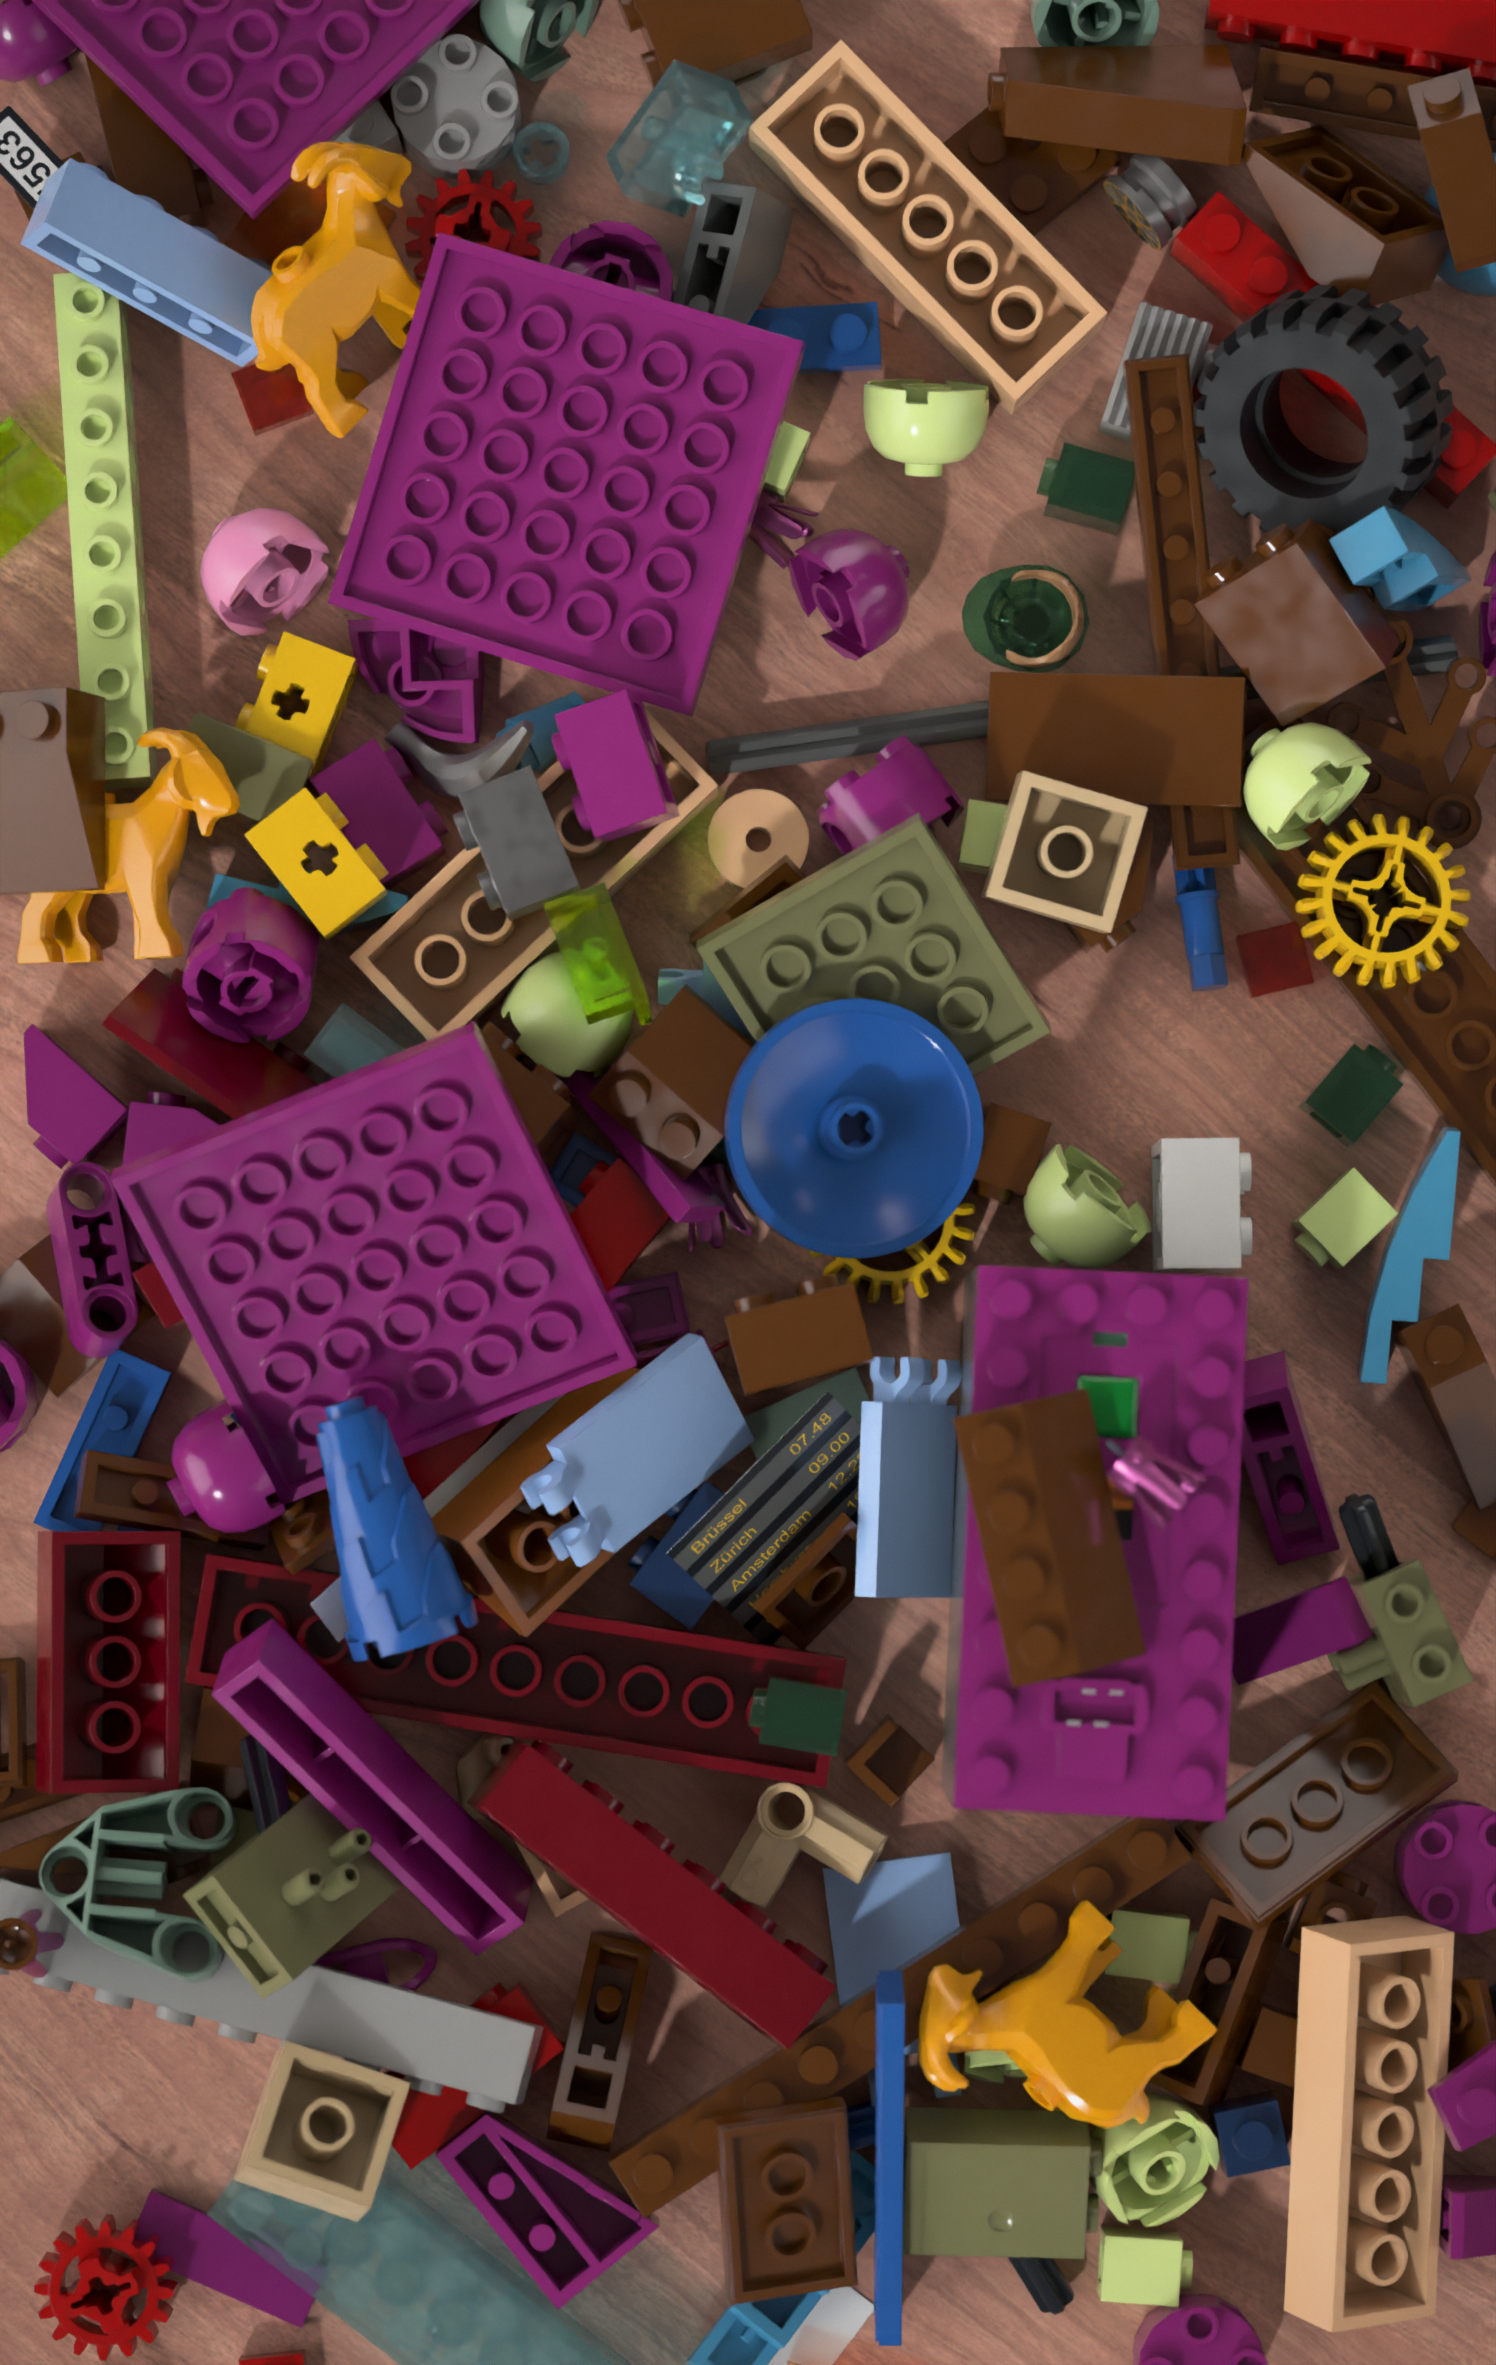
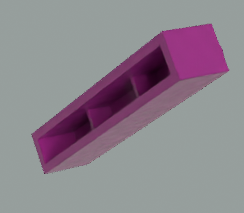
M273 1618L225 1652L211 1695L349 1831L355 1828L365 1829L372 1839V1846L369 1851L476 1956L525 1923L533 1878Z

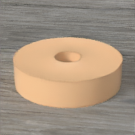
M767 789L745 790L727 799L715 812L708 830L709 855L720 876L732 886L743 890L784 855H787L801 870L809 850L808 826L800 809L784 795ZM754 830L765 831L770 836V846L762 852L751 850L746 843L749 833Z

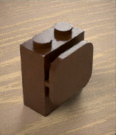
M617 0L630 33L641 29L649 51L640 54L653 90L664 87L671 105L686 99L692 101L706 99L760 77L769 66L812 50L813 31L800 0Z
M1313 518L1308 519L1292 530L1287 523L1274 528L1256 543L1255 548L1257 551L1242 560H1239L1233 554L1218 562L1204 575L1207 584L1194 604L1282 727L1385 669L1400 642L1374 605L1375 592L1373 588L1353 585L1329 539L1337 534L1326 526L1316 524Z

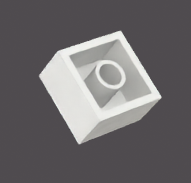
M1161 1138L1151 1146L1153 1273H1229L1240 1269L1241 1259L1252 1255L1251 1217H1241L1240 1195H1244L1245 1191L1251 1190L1252 1165L1250 1153H1240V1138Z

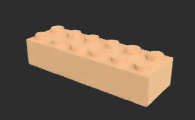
M842 40L831 48L749 126V147L980 384L989 386V393L1011 416L1103 329L1108 312Z
M646 709L645 712L680 814L679 817L609 842L594 838L592 830L585 832L582 829L573 807L572 795L579 793L572 769L565 771L558 760L537 779V783L574 871L581 893L509 921L503 906L492 911L490 910L477 878V874L488 870L480 848L476 847L469 851L464 848L349 957L355 966L427 1041L463 1027L468 1021L477 1024L504 998L513 982L535 960L552 953L719 795L717 783Z
M1406 1915L1302 1927L1284 2311L1331 2333L1436 2316L1445 2128L1427 2089L1448 2073L1454 1932Z

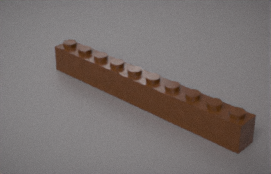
M1128 1816L894 1969L903 1970L905 2001L904 2048L919 2039V2016L928 1976L935 1966L947 1964L962 1975H967L980 1969L983 1974L972 1990V1995L977 2001L1060 1947L1068 1936L1069 1919L1080 1902L1088 1900L1105 1917L1191 1861V1857L1165 1818ZM876 1982L807 2026L789 2050L778 2045L611 2154L609 2165L643 2218H646L717 2171L713 2116L825 2100L876 2067Z

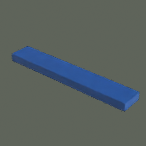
M879 1970V1975H876L875 2341H879V2346H902L905 2024L903 1970Z

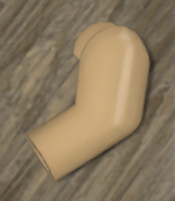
M489 1732L484 1733L462 1754L456 1763L459 1804L474 1820L485 1819V1817L466 1802L513 1741H516L513 1736Z

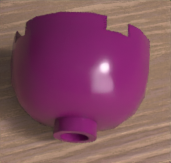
M5 0L0 4V80L16 83L36 77L40 86L43 87L74 68L68 56L78 46L31 0Z
M835 529L816 537L794 551L798 555L790 559L789 571L792 586L800 605L808 617L818 607L833 630L821 636L839 654L845 658L857 661L883 645L899 631L908 611L909 588L906 578L909 577L910 572L905 558L893 545L886 546L875 536L860 530Z
M225 1399L199 1413L187 1422L177 1435L171 1453L177 1477L166 1482L184 1517L196 1511L210 1528L224 1533L247 1532L285 1514L286 1509L278 1499L268 1504L265 1497L276 1492V1489L242 1426L238 1428L236 1422L226 1426L222 1420L223 1417L233 1412Z

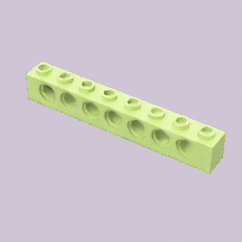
M73 273L53 274L80 691L105 697V790L151 787L158 775L156 746L149 748L140 747L137 743L138 739L146 731L155 729L127 303Z

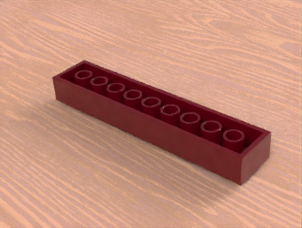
M220 1553L206 1554L185 1683L214 1687L225 1652L273 1618L367 1713L826 1788L847 1659L845 1656L556 1609L528 1637H524L517 1633L481 1598L472 1595L479 1622L473 1627H465L458 1614L454 1616L459 1631L455 1635L385 1657H380L378 1647L374 1648L373 1643L368 1642L366 1646L370 1658L366 1661H353L346 1637L338 1643L310 1605L341 1576L340 1573L305 1567L298 1573L291 1575L284 1564Z

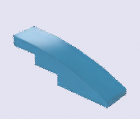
M1443 1126L1409 1186L1399 1214L1386 1241L1367 1308L1357 1374L1360 1382L1387 1383L1392 1320L1418 1322L1423 1258L1450 1259L1461 1133L1456 1127Z
M853 2150L850 2153L857 2255L874 2232L875 2167ZM830 2290L735 2305L729 2304L685 2363L688 2365H768L778 2350L786 2346L821 2297L828 2294Z

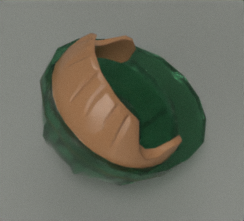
M1048 565L1014 566L1000 569L980 578L967 594L962 610L963 632L974 651L992 663L1015 672L1046 673L1060 669L1080 651L1090 624L1084 594L1067 574Z

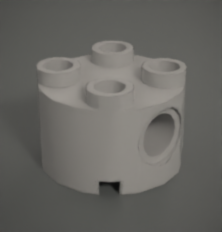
M449 35L433 45L393 84L391 98L400 141L411 160L431 176L441 177L446 180L447 177L457 179L459 170L466 169L470 180L480 179L486 170L494 171L501 167L516 148L522 121L516 79L504 59L485 44L473 41L465 35Z

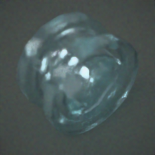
M535 122L526 125L518 132L513 145V156L517 170L525 180L536 185H548L557 182L565 175L570 165V147L566 135L559 127L549 122ZM538 139L545 147L555 143L560 151L552 152L554 163L548 167H544L539 160L528 163L524 155H532L530 143Z

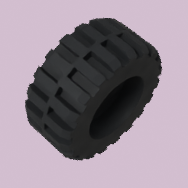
M1315 285L1307 293L1299 289L1285 293L1270 305L1266 304L1225 338L1212 353L1213 361L1202 371L1197 386L1199 392L1204 395L1194 403L1193 420L1196 426L1204 427V433L1196 440L1202 460L1211 459L1215 470L1209 474V477L1219 492L1226 488L1236 501L1231 507L1244 519L1251 513L1262 520L1259 528L1267 533L1285 523L1292 530L1308 519L1313 518L1316 524L1326 526L1336 534H1339L1382 506L1401 512L1422 491V488L1433 479L1442 464L1440 455L1449 447L1453 430L1450 423L1442 421L1454 411L1452 392L1449 389H1441L1439 381L1447 374L1439 356L1432 358L1428 356L1423 345L1429 339L1418 325L1410 331L1399 321L1403 314L1401 310L1387 301L1379 308L1370 304L1372 296L1368 292L1351 288L1339 297L1338 288L1334 285ZM1303 368L1323 373L1341 384L1352 395L1361 409L1367 427L1368 447L1365 461L1356 463L1332 461L1315 454L1296 438L1284 418L1280 404L1279 388L1284 369Z

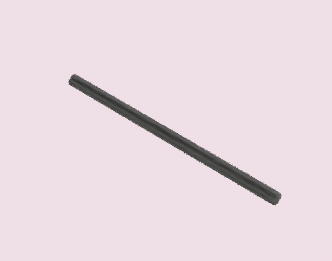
M1450 635L1413 640L1412 649L1406 656L1413 677L1446 672L1448 665L1458 658V649L1454 637ZM1238 665L1221 667V677L1247 678ZM1380 671L1359 684L1386 681L1383 671ZM1248 680L1247 700L1261 698ZM989 700L713 739L706 743L705 748L708 769L712 775L716 776L878 753L902 735H906L913 745L919 744L920 747L988 737Z

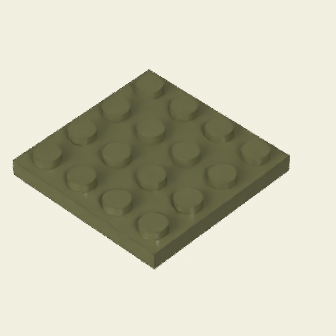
M920 813L915 814L697 940L696 949L756 1042L779 1021L808 1006L839 999L879 1000L908 1009L937 1027L954 1044L968 1065L972 1076L1051 1032L1050 1023Z

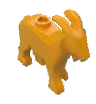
M331 141L318 142L304 149L292 165L291 178L294 181L300 182L308 175L307 184L311 189L320 185L327 176V209L322 227L302 246H292L275 259L271 268L273 275L255 294L251 312L253 340L258 349V357L254 360L257 368L265 371H274L289 363L296 368L298 381L304 384L307 400L319 415L326 429L333 436L343 438L369 411L362 403L355 400L368 385V380L361 373L337 367L339 343L353 336L367 319L372 316L384 330L392 344L403 349L421 288L410 277L402 264L374 205V202L385 198L398 208L403 205L400 189L412 172L411 162L399 153L374 146Z
M160 727L146 731L138 739L137 743L140 747L149 748L156 746V749L168 748L171 760L163 766L151 787L133 803L116 804V794L105 793V890L30 894L29 901L22 913L21 938L17 952L18 964L63 962L61 947L64 949V963L104 962L100 945L88 932L86 913L94 894L127 892L133 908L134 959H173L183 956L181 937L171 924L168 904L183 861L191 810H194L196 813L201 834L204 837H209L212 835L216 821L222 817L236 814L241 805L239 795L233 787L223 764L196 734L181 729L172 730Z
M1087 1900L1080 1902L1069 1919L1068 1936L1059 1950L1042 1968L1006 1986L980 2004L977 2003L972 1995L973 1988L977 1985L983 1974L980 1969L970 1974L962 1975L947 1964L935 1966L928 1976L919 2016V2062L924 2074L931 2083L942 2090L954 2092L958 2088L964 2089L967 2087L969 2081L952 2066L948 2053L1005 2052L1029 2077L1024 2082V2087L1040 2105L1050 2111H1053L1058 2106L1071 2119L1090 2122L1107 2129L1122 2125L1131 2118H1135L1140 2124L1146 2122L1150 2114V2105L1143 2089L1149 2079L1159 2070L1180 2063L1196 2047L1211 2038L1217 2029L1189 2000L1180 2001L1177 2004L1159 1986L1153 1985L1147 1991L1143 2000V2021L1134 2032L1120 2036L1115 2025L1091 2002L1083 1998L1092 1983L1123 1951L1113 1940L1107 1938L1116 1928Z

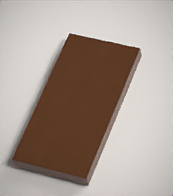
M990 672L985 800L1009 801L1017 773L1026 771L1138 805L1243 808L1242 791L1244 783L1248 679L1245 677Z
M1374 1680L1228 1787L1225 1821L1185 1819L1175 1827V1834L1242 1914L1259 1931L1456 1783L1459 1772L1381 1685Z

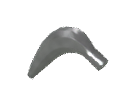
M401 720L384 739L392 747L395 746L397 751L410 761L417 774L428 787L442 796L460 800L458 794L512 773L530 743L534 732V725L530 720H522L487 745L469 754H452L439 751L426 743Z

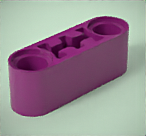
M80 1162L64 1171L47 1200L46 1212L69 1339L72 1345L83 1355L91 1358H105L114 1354L120 1348L134 1328L138 1318V1308L117 1192L111 1181L112 1176L100 1165L91 1162ZM80 1190L85 1192L93 1200L95 1208L84 1210L76 1207L70 1201L67 1191ZM86 1247H88L90 1258H81ZM94 1262H102L103 1265L96 1274ZM93 1282H94V1286H95V1287H93V1288H91V1289L89 1290V1288L91 1287V1285H92ZM98 1310L109 1314L116 1324V1331L105 1332L96 1328L90 1320L89 1312Z

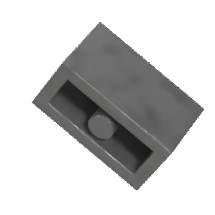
M531 765L458 794L464 811L452 816L466 850L469 851L476 847H479L488 870L477 874V878L491 911L503 906L509 921H512L581 893L578 881Z

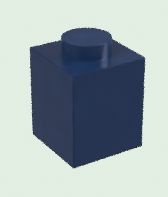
M1271 2091L1223 2100L1221 2104L1207 2105L1213 2134L1218 2139L1220 2167L1227 2178L1291 2165L1278 2100Z

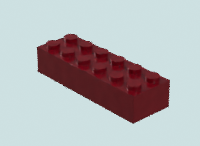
M535 1740L530 1746L513 1741L466 1803L764 2037L789 2050L836 1988L834 1984L822 1976L829 1965L799 1942L796 1944L789 1938H786L783 1944H781L771 1935L778 1925L747 1902L745 1904L738 1898L733 1904L725 1900L720 1895L727 1885L697 1862L694 1864L688 1859L681 1865L669 1856L676 1845L647 1822L643 1824L637 1819L632 1825L627 1823L618 1815L625 1805L596 1782L592 1784L588 1780H585L580 1786L567 1774L574 1765L547 1743H540Z

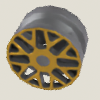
M1135 154L1130 159L1131 167L1122 174V177L1111 175L1104 181L1103 186L1112 205L1134 233L1153 249L1161 250L1167 245L1168 240L1173 237L1172 231L1178 226L1184 228L1199 210L1180 178L1159 156Z

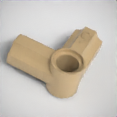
M786 1781L780 1782L767 1788L760 1796L757 1813L719 1879L727 1885L729 1890L745 1900L768 1908L801 1850L855 1883L861 1884L877 1862L889 1835L823 1796L815 1786ZM786 1792L796 1794L805 1806L804 1819L796 1828L786 1825L778 1814L779 1800Z

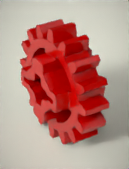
M466 169L459 170L458 185L451 188L441 177L437 178L435 184L438 196L434 200L421 194L416 198L417 206L424 214L423 217H407L406 220L407 231L415 236H419V239L405 243L407 257L423 258L413 268L417 281L425 279L433 252L432 245H435L438 232L460 239L470 238L473 229H477L479 219L481 220L485 242H478L477 244L533 261H541V250L528 243V241L542 237L541 224L533 221L525 222L534 212L533 202L529 198L515 203L514 199L517 194L516 183L510 180L499 190L494 187L493 172L489 170L484 172L480 183H471ZM468 202L465 208L451 216L444 215L450 208ZM495 206L509 217L515 228L516 235L510 234V230L498 227L494 220Z
M106 2214L99 2230H94L87 2218L81 2219L75 2227L76 2239L62 2231L53 2242L59 2254L46 2252L38 2265L45 2272L51 2274L39 2278L34 2285L35 2293L49 2296L50 2300L43 2304L38 2315L40 2319L56 2316L59 2324L52 2337L57 2341L69 2333L76 2338L73 2353L78 2356L86 2349L88 2344L97 2345L99 2360L106 2361L113 2346L118 2344L122 2353L129 2357L133 2355L138 2347L137 2336L151 2344L159 2333V2329L154 2321L167 2323L174 2310L167 2302L161 2300L174 2297L178 2290V2282L171 2279H163V2275L174 2264V2259L172 2256H162L159 2258L155 2256L153 2251L161 2239L157 2234L148 2237L145 2241L136 2237L139 2231V2221L135 2219L127 2225L124 2231L116 2230L113 2214ZM112 2249L119 2250L130 2256L132 2259H128L122 2255H119L113 2252ZM78 2256L80 2262L77 2268L81 2277L74 2281L71 2286L66 2287L65 2279L68 2266ZM99 2277L105 2285H121L113 2298L108 2289H101L99 2291L96 2288L92 2289ZM147 2287L148 2295L145 2308L135 2318L133 2315L135 2306L132 2296L139 2294L141 2289ZM82 2316L87 2317L93 2321H96L100 2323V2325L91 2323L84 2319Z

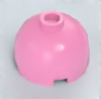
M257 508L230 516L215 528L203 555L200 574L206 598L224 623L239 635L255 636L269 632L270 630L263 622L273 619L281 611L283 618L289 621L298 615L316 596L327 578L329 570L328 565L322 560L323 552L329 554L328 547L310 527L289 512L283 510Z

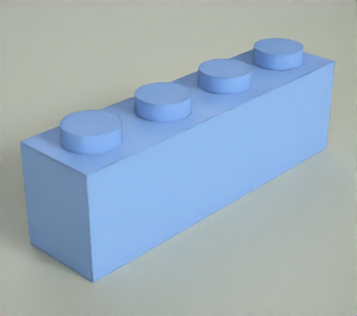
M70 158L46 180L20 243L21 245L240 367L245 366L258 356V349L253 340L251 312L256 292L273 275L271 267L267 263L256 258L245 257L220 243L217 236L209 230L198 226H190L165 212L162 205L156 200L144 195L133 194L110 181L101 169L93 165L79 163Z

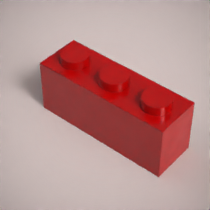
M520 1981L508 1990L504 1988L501 1982H498L470 2005L474 2008L544 2027L531 2075L565 2049L567 2041ZM389 2069L383 2072V2074L403 2081L406 2074ZM443 2085L441 2096L409 2088L391 2145L410 2170H412L487 2110L466 2104L468 2092Z

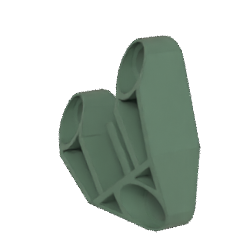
M206 1787L166 1791L102 1806L47 1853L40 1866L39 1883L44 1893L98 1947L188 1983L203 1982L211 1978L220 1968L223 1959V1947L202 1921L191 1917L159 1913L156 1909L103 1905L104 1896L164 1901V1892L167 1891L168 1877L166 1876L167 1862L109 1858V1849L174 1854V1851L205 1854L219 1852L226 1848L235 1838L238 1829L237 1814L226 1798L217 1791ZM211 1804L218 1806L222 1809L225 1819L220 1833L211 1839L204 1840L193 1836L189 1827L192 1813L202 1805ZM68 1859L81 1860L88 1868L85 1883L74 1894L58 1892L53 1881L56 1868L60 1863ZM188 1934L203 1935L209 1943L210 1953L208 1959L197 1969L187 1970L180 1968L174 1958L176 1944Z

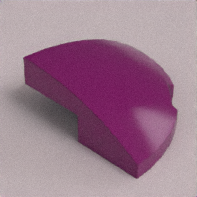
M379 619L348 620L353 654L366 683L375 695L385 693L406 714L402 715L403 722L418 731L442 740L459 743H479L484 691V652Z

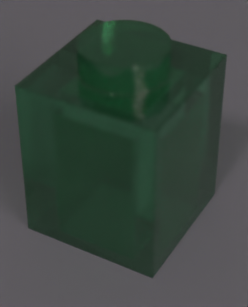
M1064 442L1059 460L1047 457L1036 493L1048 497L1043 515L1116 535L1134 479L1133 462Z
M1354 1043L1342 1053L1298 1107L1348 1147L1357 1141L1404 1084L1393 1076L1398 1067L1383 1052L1370 1044L1362 1050Z
M769 1675L767 1689L754 1688L748 1726L760 1728L758 1741L761 1744L837 1757L848 1691L846 1688Z

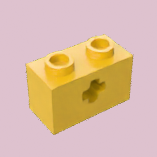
M284 631L278 646L269 643L266 647L256 674V679L264 682L255 705L248 702L244 704L235 726L310 758L313 761V767L306 783L313 785L310 778L320 772L360 670L356 659ZM296 692L303 693L301 698L306 707H308L306 713L295 712L291 716L290 721L284 720L286 715L281 707L278 706L281 699L292 701Z
M305 787L244 835L325 939L329 941L388 895L380 880L387 876L389 872L366 843L355 850L340 832L349 821L325 792L315 800ZM316 845L325 852L333 847L339 852V855L331 859L337 868L327 876L319 869L310 874L305 869V866L312 862L307 853Z

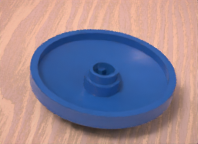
M839 999L811 1005L794 1012L779 1021L754 1044L740 1065L730 1088L724 1120L725 1145L731 1172L739 1190L757 1216L772 1230L790 1242L813 1252L844 1258H869L893 1253L917 1243L942 1225L955 1211L967 1193L978 1168L983 1143V1113L977 1085L968 1065L954 1044L937 1027L916 1013L895 1004L871 999Z

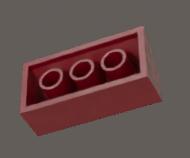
M154 968L102 1023V1026L234 1120L319 1085L304 1074L311 1063L280 1041L274 1050L271 1051L252 1036L250 1043L232 1042L210 1033L192 1017L186 1005L187 994L183 989V972L178 968H175L170 977Z
M38 1531L37 1791L48 1794L179 1790L181 1531Z

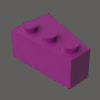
M485 2111L437 2149L435 2157L557 2310L660 2227L658 2216L652 2213L643 2218L632 2199L497 2112Z

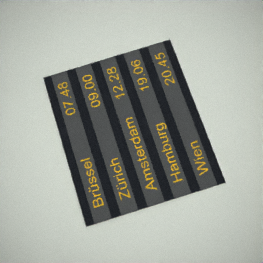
M828 1391L667 1552L680 1567L762 1643L774 1644L783 1633L753 1607V1604L842 1512L857 1525L861 1425Z

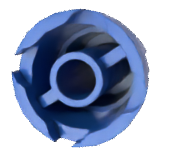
M362 1396L324 1407L328 1419L318 1423L320 1433L317 1434L316 1439L331 1503L332 1527L341 1574L340 1590L348 1631L344 1632L353 1661H366L370 1658L366 1646L368 1642H372L374 1648L378 1647L380 1657H385L459 1633L454 1616L458 1614L465 1627L471 1628L476 1625L479 1619L472 1595L466 1594L451 1556L439 1540L422 1498L414 1483L411 1482L386 1416L382 1412L379 1413L377 1405L365 1407Z

